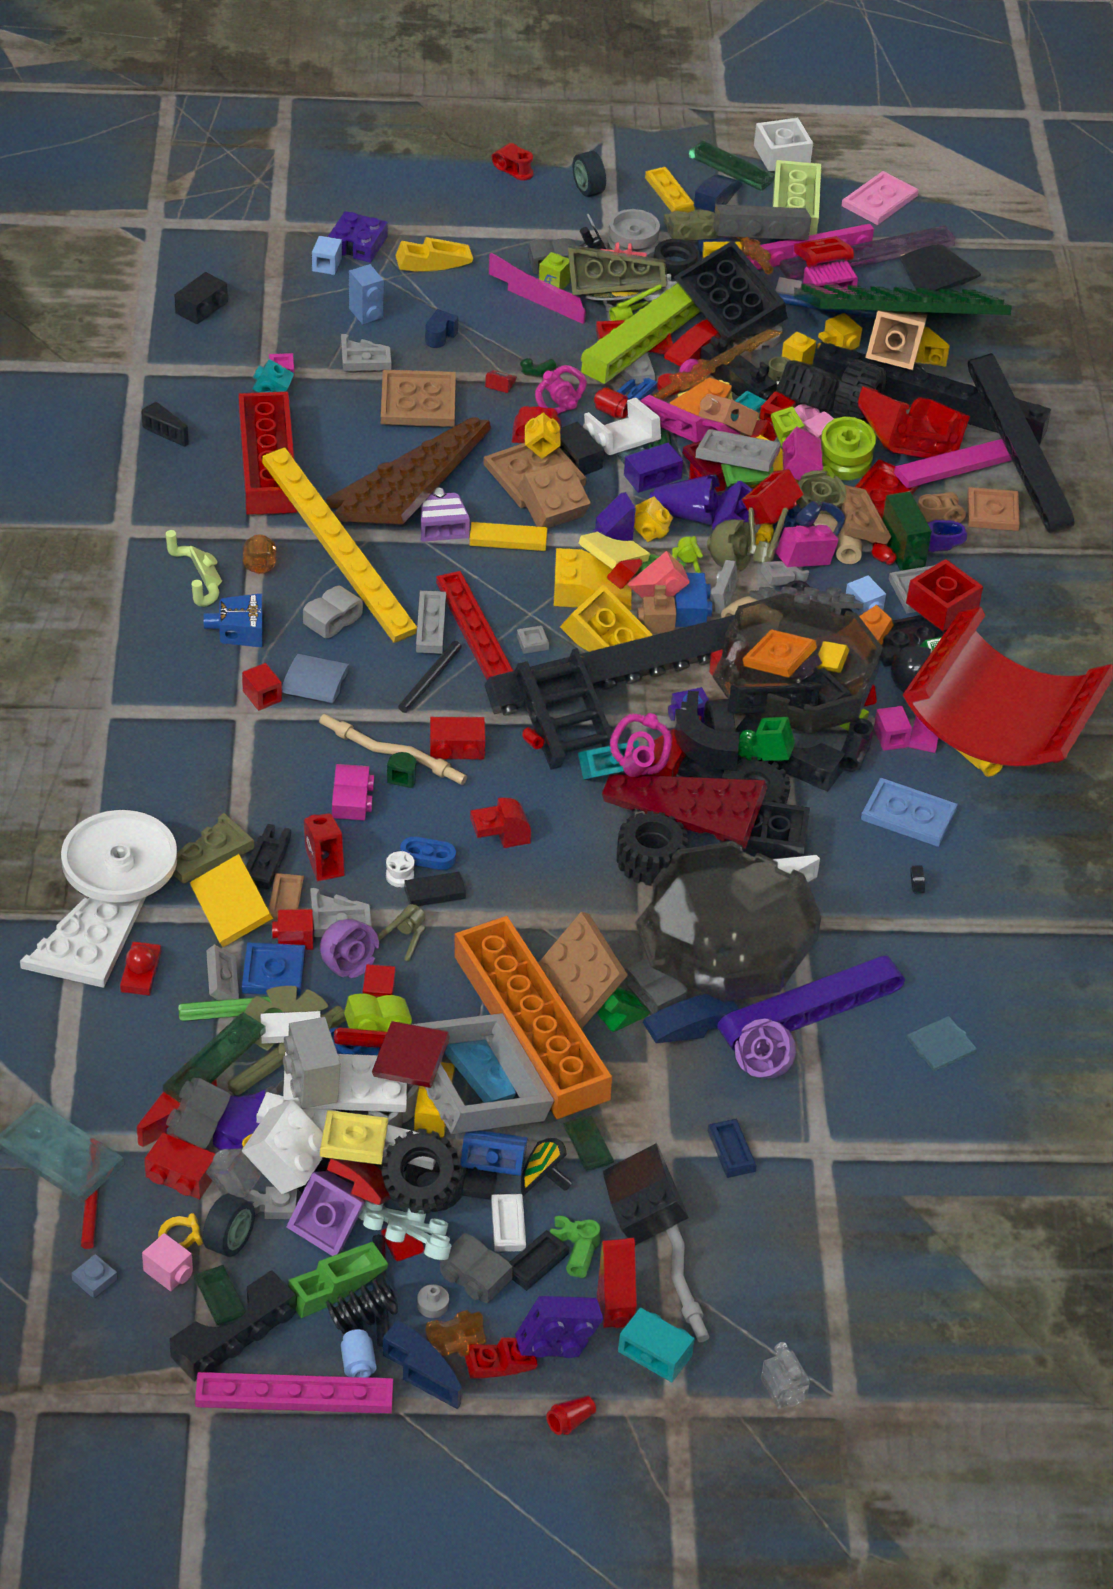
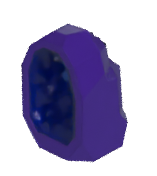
M952 520L927 522L932 531L928 552L948 551L953 547L962 545L967 540V531L961 523Z

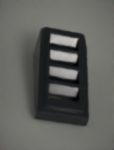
M154 402L142 409L143 428L181 446L186 447L189 445L188 426L166 408Z

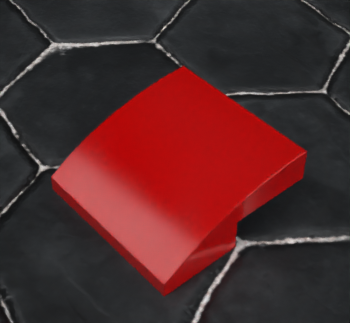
M331 1158L327 1170L354 1181L351 1194L377 1205H381L391 1199L384 1184L382 1171L372 1163Z

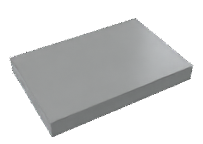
M709 429L696 449L695 458L769 472L780 452L781 443Z

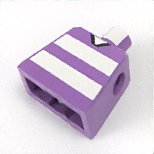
M436 488L422 503L421 542L469 538L470 518L457 493H445L442 488Z

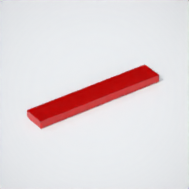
M457 571L436 576V583L441 592H446V603L486 680L491 676L513 671L462 572Z

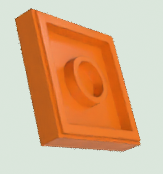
M771 629L743 658V664L745 667L790 677L816 650V640Z

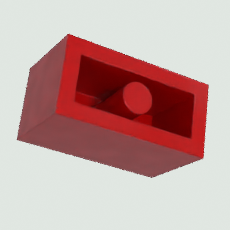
M790 469L773 471L742 498V501L748 512L750 507L754 509L756 525L765 523L772 525L779 521L783 508L792 509L796 506V501L804 494Z
M430 717V756L435 759H484L485 717Z
M164 1132L144 1158L145 1174L152 1182L166 1185L177 1190L182 1195H190L199 1200L218 1174L217 1154Z

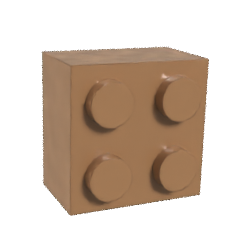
M570 460L525 474L518 487L537 527H547L548 529L581 518L591 504Z

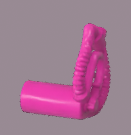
M569 365L558 367L554 372L546 371L543 375L544 381H541L535 390L538 406L548 408L542 396L543 390L546 389L551 394V399L559 406L554 408L558 414L564 413L566 410L575 409L587 385L583 373ZM567 372L575 376L580 382L578 389L575 391L570 382L564 381L561 378V374Z
M632 713V715H626L625 718L620 720L613 731L614 733H612L610 739L612 756L615 757L614 759H617L620 766H623L624 772L630 777H638L641 774H656L662 771L669 760L672 734H670L671 731L668 730L669 728H666V725L658 722V717L655 714L647 713L644 716ZM640 722L646 727L654 730L656 728V730L662 732L665 740L664 749L656 765L650 766L655 757L653 752L655 743L651 735L646 732L639 731L630 736L624 757L619 752V737L629 723ZM642 737L647 740L649 747L639 746L631 752L634 749L633 743L636 738Z

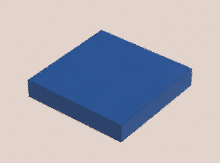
M247 942L242 993L268 995L266 990L274 987L296 986V996H301L305 945Z

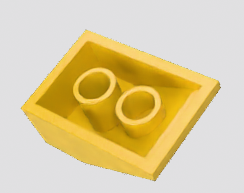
M556 548L554 606L579 607L604 584L628 610H631L632 589L628 586V583L623 589H619L608 580L607 575L613 569L593 554L582 549Z
M604 584L560 626L578 646L588 652L653 636Z

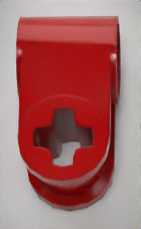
M508 143L492 154V162L498 170L504 171L518 180H529L533 177L534 173L531 168L533 154L530 151L524 150L514 143Z

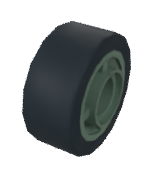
M595 151L576 154L573 158L572 169L579 191L584 196L603 193L607 183L606 172L599 154Z
M230 1193L222 1195L213 1204L204 1223L202 1233L205 1247L227 1257L237 1255L248 1241L254 1226L255 1208L253 1203Z

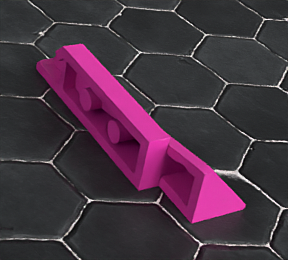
M490 253L489 275L507 282L508 291L577 322L585 323L586 309L583 308L580 297L528 275L504 259Z
M651 395L640 400L660 417L661 428L693 442L701 441L709 429L740 435L739 432L723 423L701 418Z

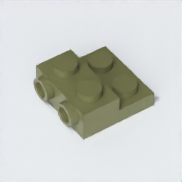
M699 209L689 213L673 211L671 214H664V224L672 239L687 241L718 238L713 227L714 212Z

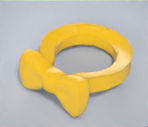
M190 1213L188 1217L177 1216L166 1220L158 1232L159 1238L164 1233L167 1235V1232L174 1226L192 1227V1233L179 1244L185 1249L195 1241L198 1246L203 1244L198 1220L194 1213Z

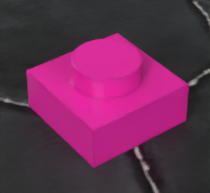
M293 353L269 354L270 360L294 373Z

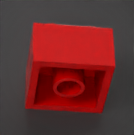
M945 559L910 580L906 604L944 631L949 628L959 612L980 606L983 586Z

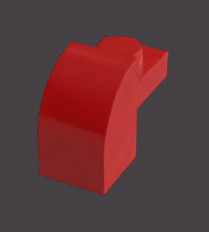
M505 797L498 798L497 806L470 811V819L477 838L499 835L503 848L531 843V827L521 803L517 800Z

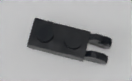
M267 824L262 836H259L246 865L257 887L270 888L291 838V829L284 828L279 840L273 839L275 825Z

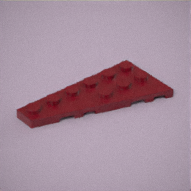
M609 774L602 796L605 802L628 810L636 808L644 811L645 814H647V811H653L654 814H659V812L665 813L667 817L673 816L676 818V822H681L685 829L700 834L707 832L715 835L718 840L725 842L728 839L736 842L737 846L746 848L767 786L765 780L643 775L630 777L628 775Z

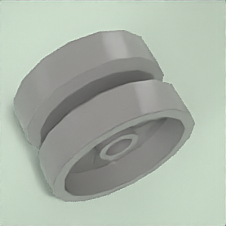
M637 209L622 210L615 213L610 218L607 250H614L616 242H619L620 250L625 251L628 249V244L631 243L633 247L632 252L647 253L646 257L654 258L655 247L659 242L660 223L658 219L649 212Z

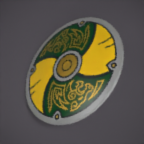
M624 290L587 294L586 298L602 300L606 311H609L610 308L617 306V304L612 305L607 300L622 299L618 303L625 302L628 298L641 294L642 291Z

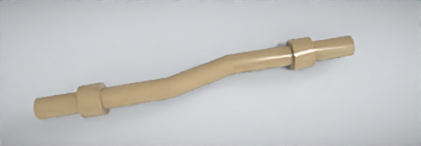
M323 714L319 720L320 724L335 731V734L342 739H350L373 752L392 755L398 752H407L413 755L417 762L432 769V772L441 778L447 777L460 785H463L467 780V775L452 768L450 763L442 759L437 760L412 746L377 742L354 730L353 725L345 721L339 722L326 714Z

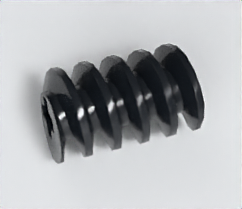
M384 1275L383 1286L376 1279L372 1280V1291H369L364 1284L360 1285L361 1296H357L353 1290H349V1301L347 1302L341 1295H338V1306L336 1307L329 1300L326 1301L327 1309L336 1328L344 1335L352 1330L351 1325L356 1330H362L363 1320L370 1326L374 1325L375 1315L380 1320H385L387 1317L386 1309L392 1315L398 1313L397 1298L386 1275Z

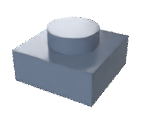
M95 1254L72 1272V1280L91 1297L95 1298L117 1280V1272Z

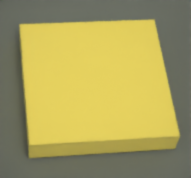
M327 1110L319 1157L382 1165L388 1118Z

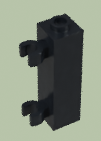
M725 332L721 333L720 339L714 336L711 339V343L701 347L700 363L704 366V370L716 380L730 383L729 385L732 386L731 391L738 397L749 391L767 401L776 391L777 382L767 376L770 369L769 366L762 361L758 369L729 346L731 338Z

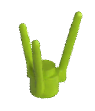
M659 284L610 308V320H626L631 318L633 310L648 305L649 301L631 304L660 290L662 285Z
M695 536L683 537L679 540L677 547L672 548V556L676 560L679 557L686 563L692 562L695 573H701L698 557L702 558L703 554L697 544V539Z

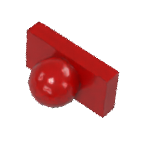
M132 942L131 949L126 955V966L120 984L121 992L150 996L162 952L161 945Z

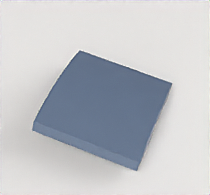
M297 654L284 679L282 693L333 703L340 694V686L348 674L349 664Z

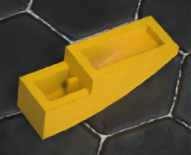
M428 237L425 238L423 244L401 241L395 255L399 269L407 271L446 270L460 267L473 261L469 245Z

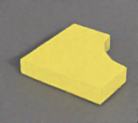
M599 532L582 535L579 540V544L612 569L620 561L641 559L643 563L647 562L650 556L648 551L634 541L615 540Z

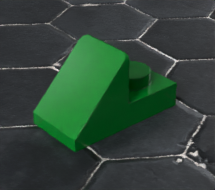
M618 987L598 1011V1016L612 1032L631 1025L650 1014V1011L635 993Z

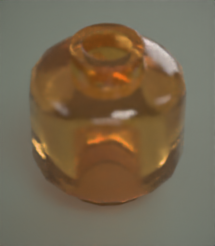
M254 535L247 539L243 544V564L245 568L257 574L272 570L276 565V545L274 541L265 535Z

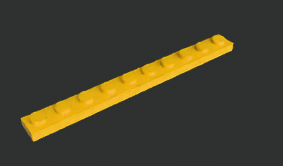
M284 447L264 455L262 459L264 466L393 643L415 635L417 632L415 623L287 449Z

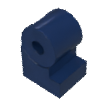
M437 309L425 325V343L427 346L440 348L445 345L448 336L454 338L458 333L459 316Z

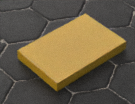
M239 854L189 882L222 947L229 945L273 919Z

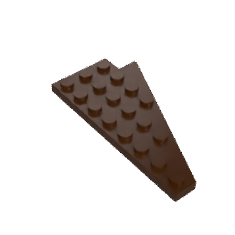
M477 417L469 418L437 437L424 441L419 447L392 462L378 465V469L327 497L328 507L338 508L334 513L339 521L404 524L491 429L490 421L479 420Z

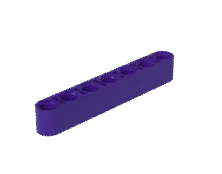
M881 956L731 1012L720 1019L717 1028L731 1049L735 1051L736 1040L739 1041L743 1033L741 1032L742 1029L754 1020L769 1019L782 1024L792 1032L892 994L903 986L905 977L889 956Z

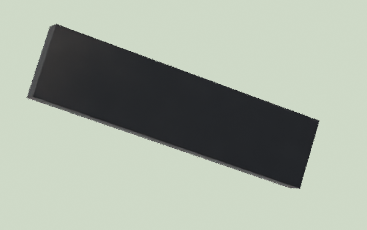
M816 682L731 685L727 711L732 714L817 710L820 684Z

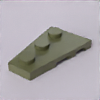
M223 813L217 818L218 823L212 828L207 826L201 832V837L196 842L187 843L177 852V865L173 875L184 884L238 854L241 856L253 850L255 847L254 840Z

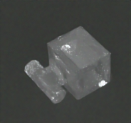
M782 1342L774 1347L777 1356L764 1360L761 1380L777 1409L788 1405L796 1406L807 1399L810 1380L793 1350L790 1351L786 1343Z

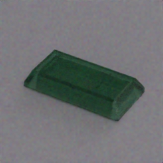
M591 1115L563 1123L587 1172L614 1163V1159Z
M224 1265L194 1275L216 1326L240 1319L246 1311Z

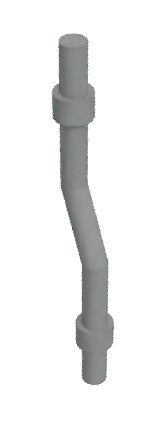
M676 1224L666 1229L672 1244L671 1279L683 1305L681 1311L686 1322L691 1324L697 1341L705 1342L709 1339V1334L702 1320L704 1314L698 1302L694 1301L684 1278L685 1243Z

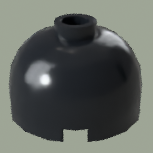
M921 646L905 647L901 649L900 654L896 655L895 653L892 656L891 677L896 687L902 692H905L931 654L930 648Z

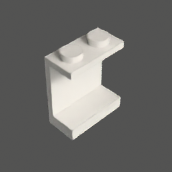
M637 398L627 400L628 418L603 425L588 412L584 414L585 424H583V428L588 430L594 440L603 446L604 451L608 455H612L661 439L660 417Z

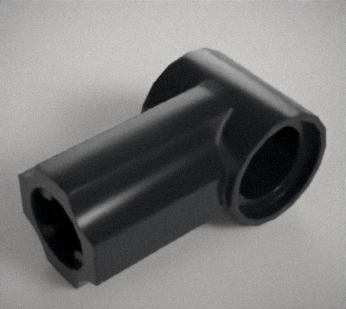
M856 718L850 722L848 735L841 752L846 753L843 766L845 771L854 772L855 770H860L865 755L870 749L873 724L867 719Z

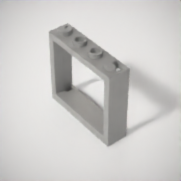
M503 1013L411 1024L449 1032L450 1039L448 1044L486 1039L520 1097L465 1106L440 1063L432 1087H425V1089L427 1090L428 1097L436 1106L441 1120L443 1119L451 1134L545 1121L554 1099Z

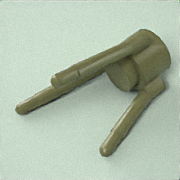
M752 507L749 508L750 547L748 553L754 554L753 561L773 562L775 548L788 512L787 508H783L771 543L759 541L758 546L755 539L754 509Z
M408 905L391 924L377 934L378 940L383 939L396 927L404 934L414 933L405 956V960L409 961L420 935L425 930V927L422 925L425 920L423 910L416 905Z

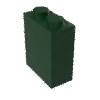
M910 491L886 495L882 521L891 535L886 545L897 555L895 562L899 570L904 571L925 567L932 533L927 521Z

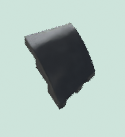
M942 244L926 246L900 256V260L915 289L930 288V290L939 291V288L949 289L959 283L963 285L981 276L978 270Z

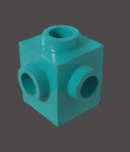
M268 359L264 367L259 365L255 371L253 378L256 381L252 389L258 393L286 392L294 373Z

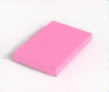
M882 171L842 200V207L879 225L916 198L919 190Z

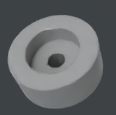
M432 1284L423 1287L419 1291L417 1308L423 1316L438 1318L447 1312L449 1294L445 1288Z

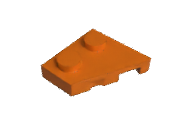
M709 377L671 401L670 404L699 416L701 400L707 394L728 399L732 386Z

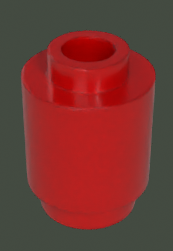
M607 387L596 393L594 403L597 410L617 419L627 417V396Z

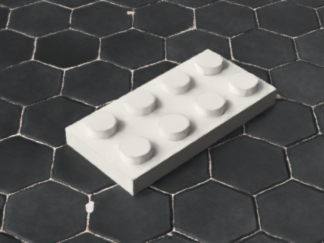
M337 1054L341 1064L338 1103L307 1108L406 1112L407 1083L374 1077L372 1069L377 1055ZM284 1070L283 1103L293 1099L301 1108L299 1098H294L290 1085V1080H292L291 1073L286 1074Z

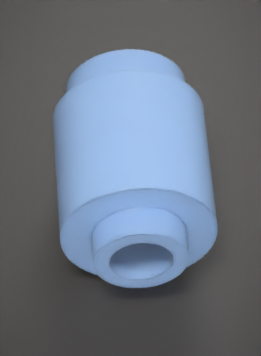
M357 1329L347 1332L341 1342L344 1372L348 1377L369 1378L377 1368L373 1341L364 1330Z

